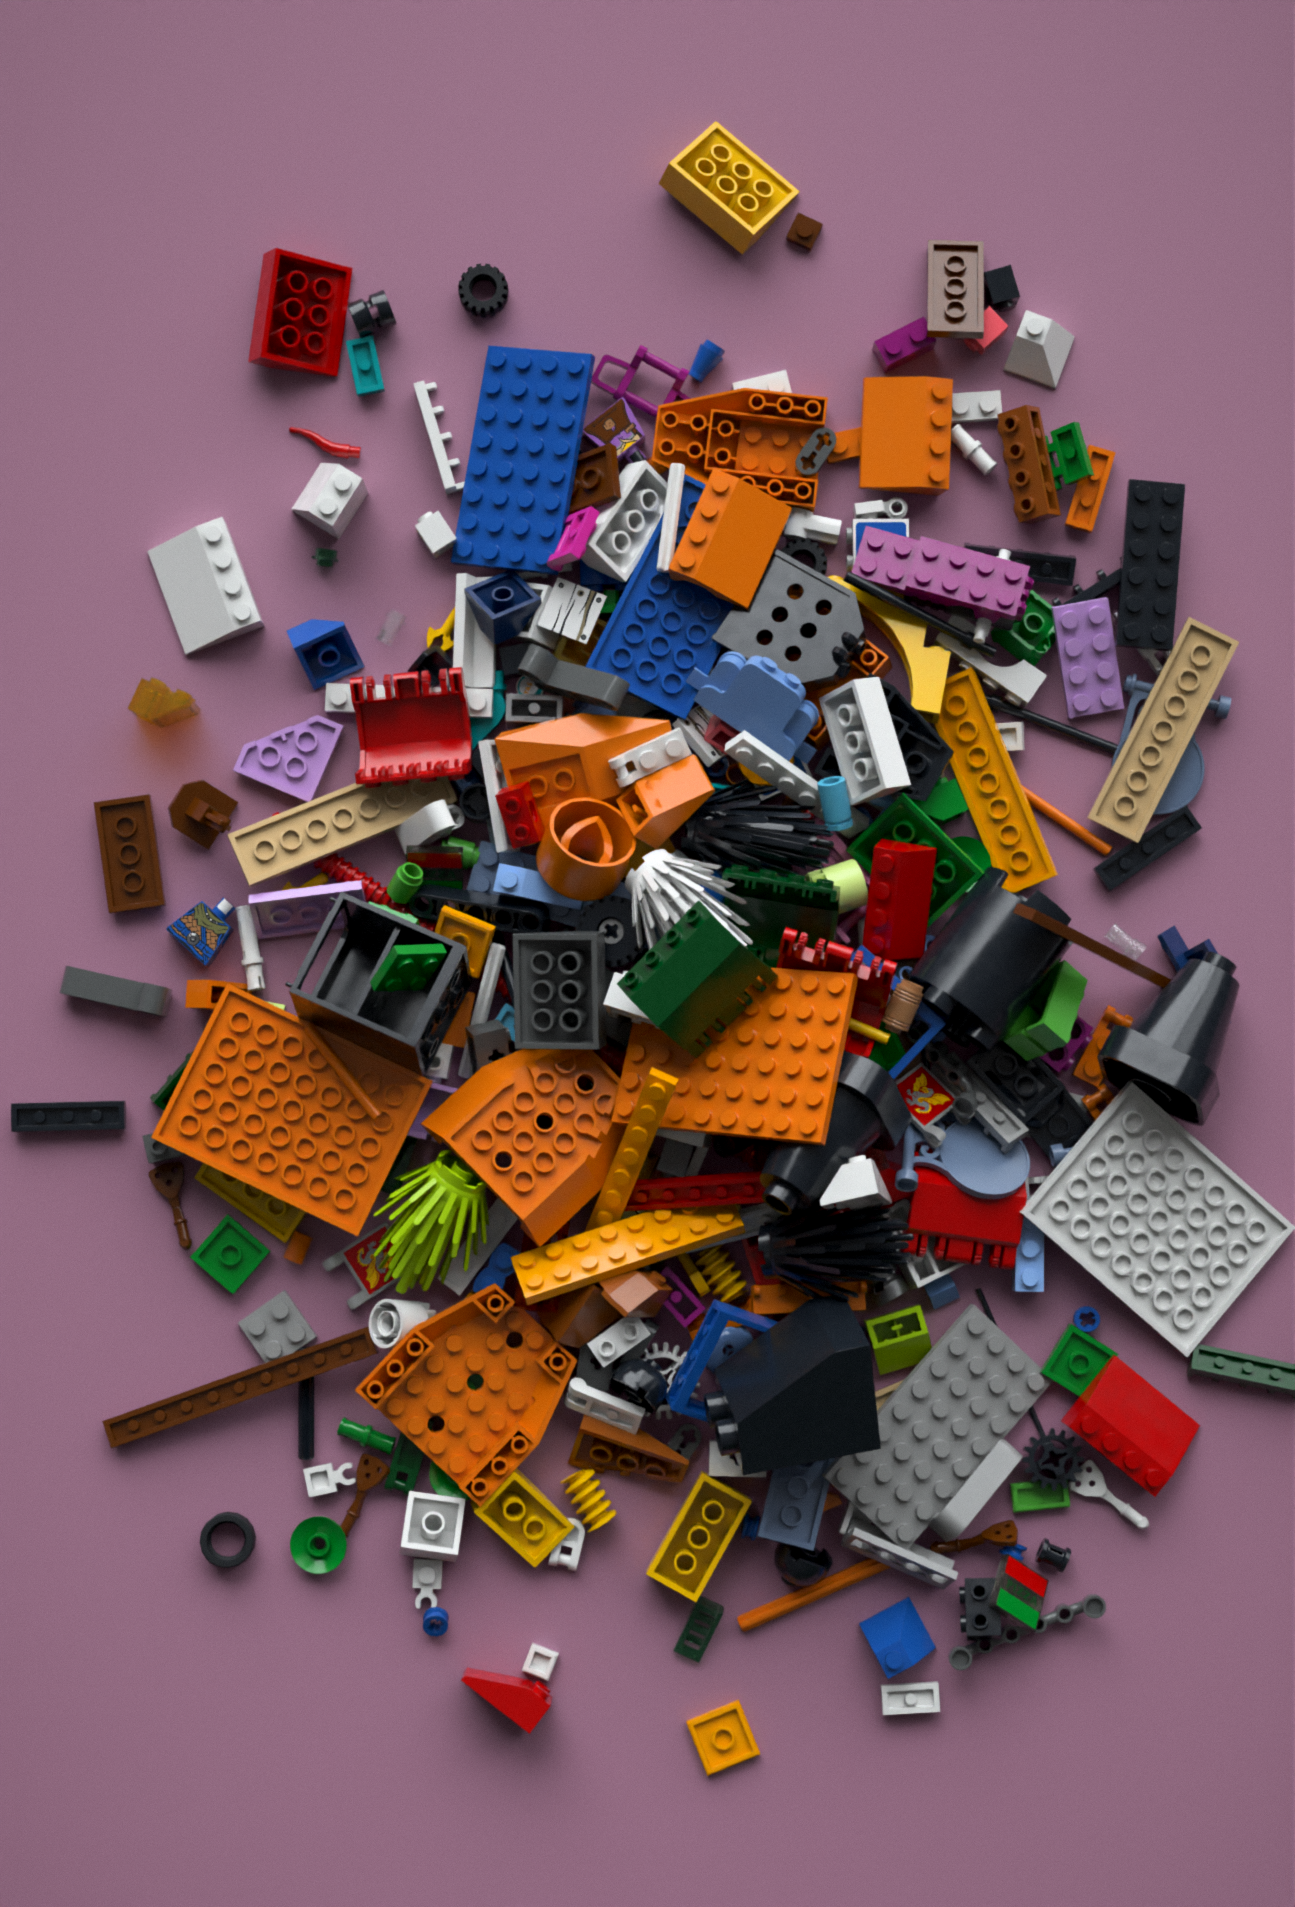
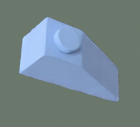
M499 863L494 892L576 910L582 909L583 901L573 900L557 893L544 881L539 871Z

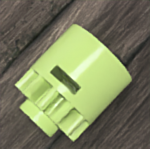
M855 859L830 865L805 875L806 881L816 882L817 879H827L834 881L835 886H840L839 914L867 905V885L860 866Z

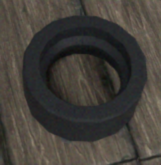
M227 1511L217 1514L205 1524L201 1531L200 1546L202 1553L210 1563L217 1567L230 1568L238 1566L250 1556L255 1548L256 1535L253 1525L246 1517L236 1512ZM233 1523L243 1531L245 1538L244 1546L234 1556H222L212 1546V1533L220 1524Z

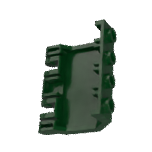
M731 865V869L727 868L723 872L722 879L735 884L729 888L725 887V890L746 901V904H740L725 896L724 905L750 925H739L731 918H726L753 941L752 945L744 941L747 944L746 947L758 957L759 950H761L760 959L770 968L777 967L780 943L786 927L798 931L796 943H798L802 932L808 934L806 947L815 949L819 938L825 939L824 953L829 941L835 942L840 909V886H835L834 881L817 879L816 882L805 881V876L789 874L788 878L779 877L777 872L771 870H760L759 873L748 872V867L741 865Z
M698 900L646 952L636 965L624 975L617 985L660 1030L697 1059L706 1049L696 1039L698 1038L709 1047L713 1042L704 1031L711 1025L717 1032L722 1034L726 1028L717 1018L727 1026H730L746 1009L737 997L747 1005H750L753 1000L744 990L752 983L757 990L763 992L767 987L757 977L759 976L770 985L778 975L729 932L709 909Z

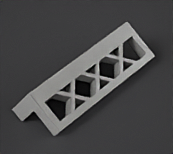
M853 1516L850 1519L845 1535H843L842 1546L943 1590L957 1578L958 1572L952 1570L954 1560L915 1543L908 1550L901 1548L891 1541L878 1527Z

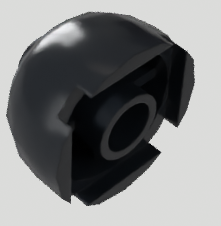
M629 1359L622 1363L609 1379L610 1385L619 1395L624 1392L629 1397L628 1402L645 1408V1412L648 1413L657 1411L667 1393V1383L665 1377L660 1372L662 1368L651 1359H647V1361Z
M778 1543L774 1552L775 1566L782 1580L790 1586L805 1587L817 1584L827 1574L833 1564L832 1557L825 1548L820 1551L814 1547V1551H809Z

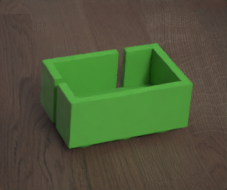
M1066 960L1059 962L1031 1000L1029 1006L1026 1007L1005 1036L1004 1042L1026 1061L1043 1056L1048 1051L1064 1047L1071 1038L1070 1034L1073 1024L1077 1019V1012L1084 997V990L1088 980Z

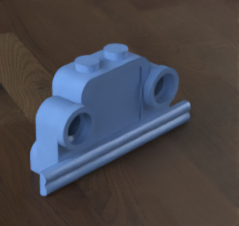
M730 651L720 657L709 676L695 667L686 680L688 684L699 690L693 699L695 702L739 732L745 730L787 761H790L794 755L808 764L817 751L803 741L819 719L817 707L811 701L804 700L806 690L799 678L791 673L786 674L777 668V664L770 658L752 656L746 660L742 654Z

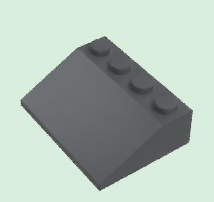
M605 931L513 934L515 1049L599 1050L606 1046V1009L603 1005L606 998Z

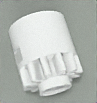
M383 1299L371 1311L369 1317L370 1336L378 1347L393 1349L414 1326L434 1316L436 1311L429 1310V1303Z

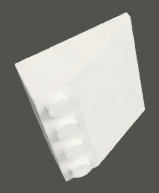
M223 517L195 526L147 551L186 655L264 627L227 523Z

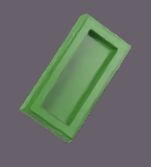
M1039 1480L1034 1483L1030 1481L1010 1483L1013 1512L1070 1507L1068 1481L1066 1480L1067 1488L1063 1489L1060 1484H1057L1056 1491H1051L1050 1484H1047L1043 1490L1040 1489L1041 1481Z

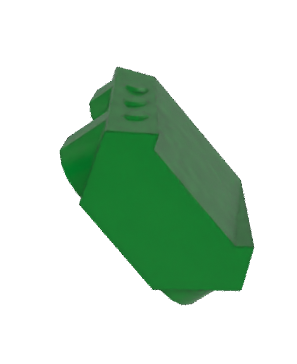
M1031 590L1027 598V607L1022 622L1014 623L1010 631L994 627L991 631L993 642L999 643L1019 661L1025 660L1035 666L1056 641L1051 611L1052 606Z

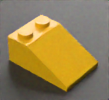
M518 1468L511 1473L481 1507L473 1500L470 1502L474 1513L534 1568L574 1528V1525Z

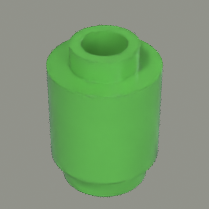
M450 835L449 840H442L438 854H461L462 868L467 870L468 867L473 869L474 864H477L480 852L478 851L479 847L475 846L474 842Z
M406 862L398 867L387 886V893L393 901L401 904L409 903L423 882L422 869L411 862Z

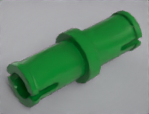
M343 1417L337 1431V1435L357 1441L364 1448L370 1446L388 1455L391 1454L396 1442V1437L373 1429L374 1426L368 1424L366 1427Z

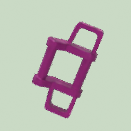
M643 345L639 346L631 364L613 356L604 355L592 376L591 383L612 395L616 400L623 397L627 403L655 417L654 421L657 418L658 407L627 390L642 361L676 379L663 404L672 403L676 398L680 400L691 399L680 391L690 371L683 367L679 369L647 351L648 348ZM606 363H611L627 370L617 390L598 379Z

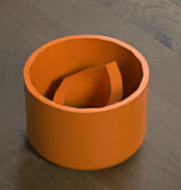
M593 798L570 799L558 805L552 812L537 849V868L544 881L557 893L578 901L600 900L604 896L611 895L620 885L636 848L637 838L633 835L623 813L614 806ZM573 854L583 856L589 859L590 861H585Z

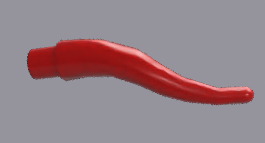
M289 428L291 433H298L309 438L321 450L332 456L349 459V457L360 458L361 447L334 443L307 429Z

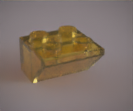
M151 677L150 681L141 678L127 708L136 717L160 728L198 715L201 710L195 704L196 699L192 698V695L180 689H176L174 693L170 691L171 688L167 687L166 683Z

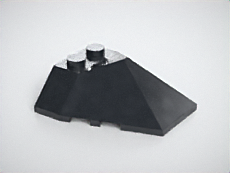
M869 673V675H868L867 678L877 677V676H875V675ZM880 678L911 785L890 795L899 797L904 792L910 799L926 802L953 756L954 751L895 686ZM827 747L814 770L815 773L824 778L841 776L834 749Z

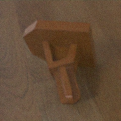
M204 780L182 784L168 807L171 825L174 829L209 850L219 833H224L226 830L230 831L231 820L229 817L238 802Z

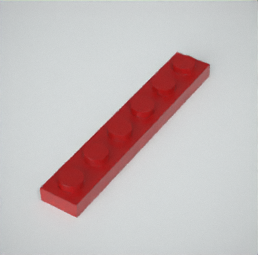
M762 1171L637 1180L624 1211L764 1202L762 1194L765 1191L764 1186L760 1182Z

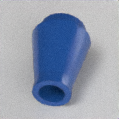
M706 339L704 344H700L688 375L702 383L704 378L723 360L722 355L725 351Z

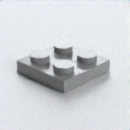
M286 1290L238 1322L265 1363L292 1354L317 1337V1334Z

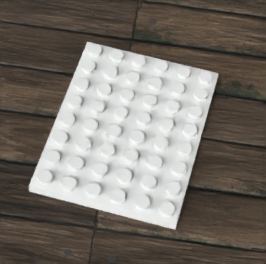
M1130 1081L1126 1083L1020 1211L1024 1217L1186 1357L1190 1355L1295 1229L1294 1225Z

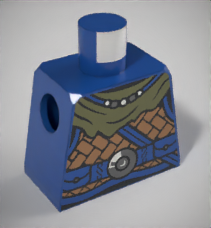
M224 897L213 909L201 901L169 925L166 930L205 966L209 967L234 930L225 920L236 908Z

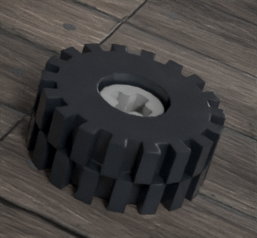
M609 895L604 896L600 900H593L592 904H587L584 907V913L580 914L577 919L580 922L579 926H576V931H605V967L626 966L628 963L636 961L638 956L644 953L646 950L644 947L648 943L640 912L643 944L639 948L636 925L633 927L632 900ZM608 925H618L619 929L616 932L619 936L617 938L613 936L607 937L608 929L606 927Z

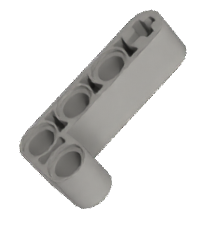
M1004 1438L1000 1439L988 1455L983 1458L977 1469L968 1476V1479H965L966 1482L958 1492L950 1497L951 1500L945 1502L940 1513L937 1512L928 1526L945 1542L958 1537L1020 1462L1023 1455Z

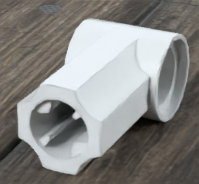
M792 507L783 536L791 540L801 538V540L810 539L837 545L842 521L813 515V512Z

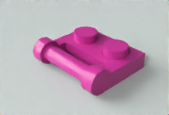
M590 506L567 516L565 521L566 528L554 554L549 556L547 561L548 567L561 571L565 564L582 558L587 549L585 546L586 542L597 527L596 520L600 513L599 511Z

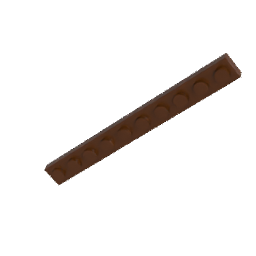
M369 1326L102 1422L110 1447L115 1448L378 1354L379 1351L370 1336Z

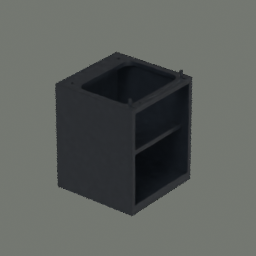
M340 892L337 899L330 897L329 901L335 904L332 910L329 911L307 953L294 983L286 982L285 986L291 988L289 993L296 1013L301 1019L425 1077L473 983L467 948L465 945L344 892ZM341 911L345 925L342 936L310 995L301 991L302 984ZM443 944L447 953L423 989L417 991L396 990L393 992L373 990L370 981L394 945Z

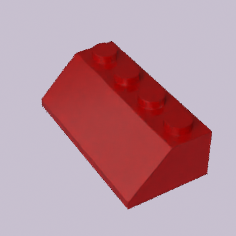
M883 838L874 846L862 944L874 956L887 960L921 958L924 954L937 848Z

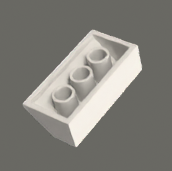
M646 460L626 464L619 475L621 498L597 507L596 510L600 512L596 520L597 527L593 534L589 536L585 545L587 547L586 552L581 558L588 567L621 582H626L637 566L664 513L668 483Z
M879 677L854 679L819 698L841 776L846 780L850 806L893 794L911 785Z

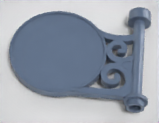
M1134 673L1132 676L1126 675L1123 685V691L1127 692V695L1131 697L1120 741L1112 758L1111 769L1130 733L1134 711L1138 702L1147 699L1154 685L1136 680L1137 674ZM1220 695L1218 700L1211 698L1206 709L1215 711L1214 717L1226 719L1231 705V697ZM1194 733L1153 815L1177 811L1187 805L1198 793L1203 782L1205 766L1203 755L1195 740Z
M948 1113L934 1124V1126L939 1127L946 1133V1138L936 1149L928 1144L923 1133L912 1122L909 1124L904 1133L902 1169L895 1174V1187L903 1192L916 1190L918 1187V1174L913 1171V1166H924L941 1172L956 1187L972 1196L984 1199L1005 1198L1017 1192L1024 1184L1030 1171V1158L1022 1140L1016 1142L1013 1148L1004 1154L1001 1150L1002 1145L992 1134L987 1136L984 1133L985 1127L976 1117H972L971 1122L967 1125H962L958 1122L954 1113ZM941 1121L950 1122L953 1124H951L945 1130L944 1124ZM923 1145L918 1153L919 1156H914L915 1146ZM929 1148H931L933 1153H928Z

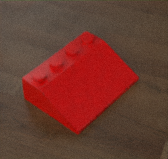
M274 248L264 253L248 362L273 369L337 377L353 268L279 248Z
M1114 1354L1061 1420L1062 1423L1154 1497L1157 1496L1174 1474L1200 1427L1196 1421Z

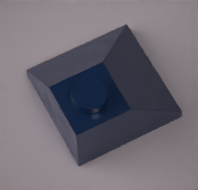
M507 570L464 589L480 630L494 645L519 635L542 603L541 598L513 570Z

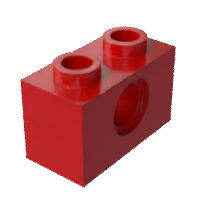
M529 781L502 788L495 797L513 849L539 842L543 837L545 829Z

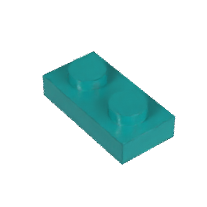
M373 335L346 341L357 396L361 397L385 392Z

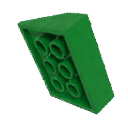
M904 792L846 849L871 874L874 846L882 838L937 848L927 928L985 873Z

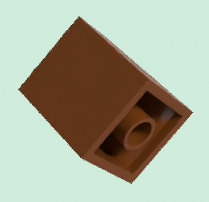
M590 1284L539 1301L534 1307V1310L541 1318L540 1322L552 1333V1339L563 1347L569 1345L580 1348L622 1315L602 1296L601 1293L604 1288L599 1284Z

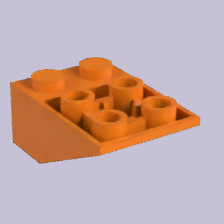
M693 754L636 780L616 801L633 835L657 849L708 800L715 790L697 756Z

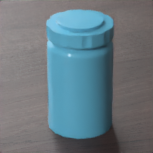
M832 776L818 781L817 786L825 821L824 824L828 826L826 830L841 831L852 827L853 819L851 817L852 813L845 778L842 776Z

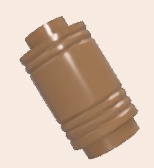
M902 979L901 983H897L881 1021L886 1023L885 1029L899 1035L902 1030L908 1032L924 995L922 993L923 987L905 979Z

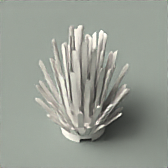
M659 849L642 857L645 862L636 871L633 868L629 871L625 880V887L632 895L633 927L636 925L639 948L643 944L640 912L650 950L658 942L654 931L655 924L662 938L698 900L744 946H747L744 941L749 945L753 944V941L726 917L731 918L739 925L749 926L750 924L698 885L707 887L740 904H746L744 899L725 891V887H732L735 885L734 883L712 876L711 874H714V871L706 869H719L722 867L721 865L677 858L665 849Z

